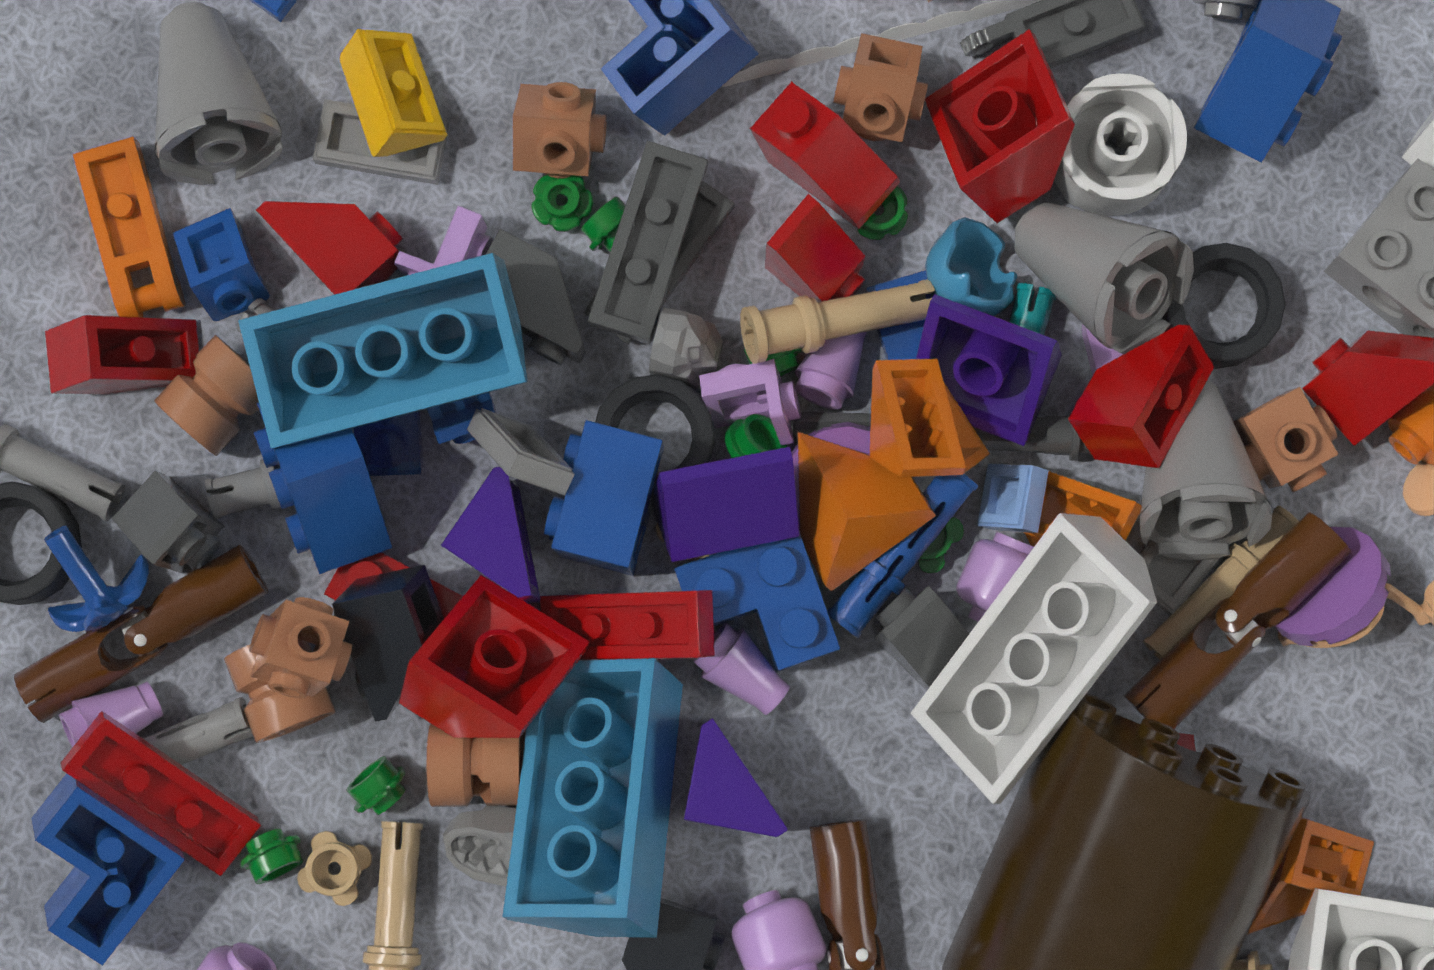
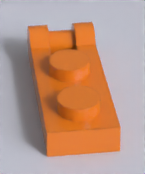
M130 137L73 154L118 316L143 317V312L162 306L166 312L184 307L186 305L184 294L174 268L140 143L134 137ZM150 267L154 283L135 288L130 272Z

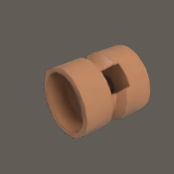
M214 335L193 361L196 370L194 377L177 375L154 401L192 438L209 452L218 456L241 431L236 417L240 413L253 415L256 411H259L257 406L259 400L249 363L217 335Z
M297 638L298 644L303 650L312 652L309 642ZM250 644L224 658L236 692L248 694L250 698L249 703L244 708V713L256 743L286 735L325 719L336 712L326 687L313 697L307 696L304 699H299L274 692L268 688V682L250 677L257 654L249 652Z
M430 724L427 737L426 760L430 805L432 807L468 806L474 796H481L487 806L517 805L525 745L524 732L520 738H453L433 724Z

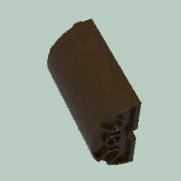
M1086 693L1027 769L947 952L942 970H1231L1310 802V792L1306 791L1307 787L1301 780L1286 772L1269 769L1267 774H1263L1242 765L1243 760L1237 754L1215 744H1205L1202 752L1184 748L1177 744L1180 737L1179 733L1170 726L1148 718L1142 719L1139 724L1117 715V709L1104 699Z

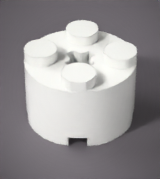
M1110 74L1094 79L1068 102L1067 107L1075 126L1054 179L1068 203L1090 213L1103 216L1130 214L1151 203L1174 176L1186 151V124L1180 108L1172 98L1169 100L1161 91L1155 88L1156 84L1138 75ZM1109 136L1116 137L1118 147L1128 148L1124 155L1115 154L1112 147L1105 145Z

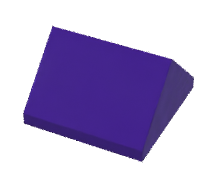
M934 294L929 303L916 359H938L944 383L973 427L1025 446L1061 360L1062 353L1058 341Z
M790 447L659 473L651 497V503L671 562L799 537L794 465Z
M500 466L494 467L441 546L526 603H540V592L518 479L508 476Z
M710 719L701 726L684 820L779 837L788 828L714 719Z

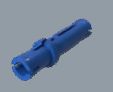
M965 474L935 476L922 494L936 516L864 567L832 608L827 610L828 615L855 637L859 638L862 630L892 592L899 595L906 585L901 581L930 544L939 536L942 529L972 491L978 488V485Z

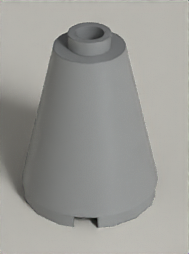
M201 2L182 3L176 6L162 20L160 26L155 155L159 161L160 169L164 175L178 182L198 185L215 184L213 173L235 167V180L249 177L268 167L281 155L283 149L281 126L221 12Z
M1048 202L1039 204L1027 211L1020 218L1015 228V252L1017 256L1102 345L1114 349L1121 354H1125L1164 333L1170 323L1163 320L1162 317L1167 312L1172 301L1183 305L1189 293L1194 272L1193 252L1187 244L1181 242L1171 232Z
M1207 381L1160 468L1146 467L1141 499L1142 508L1139 514L1141 541L1146 546L1149 540L1157 543L1158 554L1168 558L1201 560L1230 555V543L1247 537L1248 547L1258 543L1271 529L1272 512L1270 503L1218 387L1210 381Z

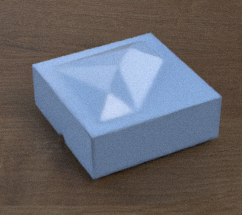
M988 464L977 526L999 531L1038 533L1049 470L1034 465Z

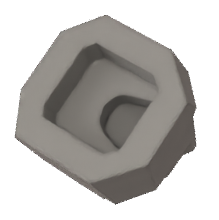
M664 307L660 314L652 345L649 364L650 375H663L681 380L690 388H701L699 375L717 372L722 352L723 341L715 324L704 321L699 315Z
M486 806L479 811L459 813L449 823L443 833L447 858L457 869L474 880L506 887L516 808Z

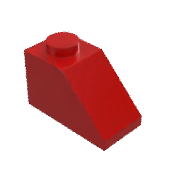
M792 81L750 127L769 164L858 229L861 228L900 183L898 176L837 113Z
M807 194L766 243L765 269L797 295L813 297L817 303L853 296L866 280L858 274L863 267L865 255L822 205L809 194Z
M265 201L256 209L262 218L334 295L384 282L398 269L394 264L399 252L395 246L403 238L378 211L368 218L355 204Z
M83 315L45 331L51 394H110L166 387L177 375L193 378L196 374L193 363L197 358L196 355L199 353L196 319Z
M1179 324L1096 369L1083 394L1077 400L1068 420L1095 460L1160 468L1211 375L1214 365L1190 325Z
M1368 330L1351 345H1348L1340 337L1312 361V364L1319 372L1302 389L1316 405H1319L1326 412L1334 425L1355 446L1434 384V338Z

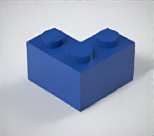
M628 0L648 27L607 62L601 70L633 114L665 136L759 53L718 0Z
M1259 0L1257 8L1253 9L1241 32L1231 57L1204 102L1194 129L1261 163L1274 142L1284 147L1302 116V112L1294 108L1303 93L1306 92L1315 96L1333 65L1331 58L1342 39V35L1334 32L1341 8L1325 0Z
M258 402V403H257V406H258V408H259V411H260V414H261V417H262V420H263V416H262L260 404H259V402ZM266 428L253 432L266 468L278 464L280 466L279 469L268 473L281 509L293 505L297 514L286 517L285 520L297 553L300 554L310 550L319 574L393 548L364 457L352 428L275 449L270 447Z
M588 420L585 421L582 436L570 434L563 460L572 468V472L575 475L566 492L565 499L553 497L544 529V534L549 535V540L553 541L551 548L559 557L634 576L650 516L648 507L664 451L663 440Z
M800 532L799 537L719 552L674 568L682 591L712 590L714 627L757 613L777 672L840 650Z
M66 773L31 818L35 841L75 866L44 905L48 931L103 966L181 866L185 857L181 849Z

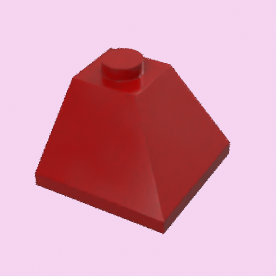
M1028 29L925 98L926 105L959 188L997 224L1051 189L1075 126L1036 35Z
M480 575L409 660L399 704L453 738H520L586 652L590 641L483 575Z

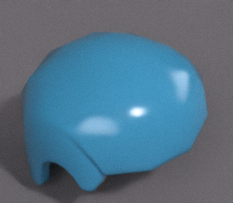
M966 217L952 222L934 242L926 259L925 270L927 279L934 286V293L991 316H996L1004 311L1013 301V285L1017 279L1016 272L1005 273L1000 267L1001 254L1005 249L1004 240L982 222Z

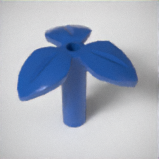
M67 526L54 530L44 538L45 543L85 600L82 603L48 608L51 619L60 629L72 632L85 630L86 633H90L115 621L128 610L127 605L140 597L149 574L148 560L142 554L137 558L120 584L113 587L105 584Z

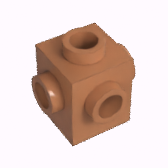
M861 33L854 67L841 65L833 103L845 105L843 120L858 136L870 141H884L888 139L903 142L907 120L920 121L928 83L917 81L923 46Z
M555 82L548 85L521 84L513 113V171L545 173L554 178H568L570 175L589 176L593 152L604 153L606 142L607 116L595 114L596 89L578 88L576 85L567 82Z
M1301 387L1286 391L1233 421L1259 481L1264 479L1268 488L1283 486L1287 483L1292 492L1300 490L1325 476L1327 473L1322 463L1339 455L1331 442L1337 438L1333 423L1319 405L1311 407ZM1285 436H1287L1291 442L1290 452L1286 449L1284 445Z
M297 597L294 602L285 600L270 616L262 614L258 621L249 648V652L257 654L250 677L268 682L269 689L288 697L304 699L307 696H315L330 684L331 679L340 681L345 672L352 650V644L343 641L349 621L333 616L334 610L331 606L315 599ZM297 638L315 644L313 652L303 650L299 646Z

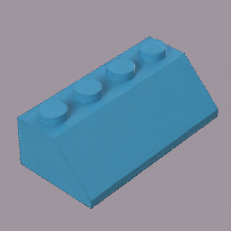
M494 253L238 320L271 449L528 382L521 324L504 259Z
M655 658L578 661L527 727L503 918L510 921L594 937L657 938L683 684Z

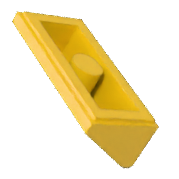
M357 29L341 52L340 63L372 156H389L444 141L447 137V132L412 33Z

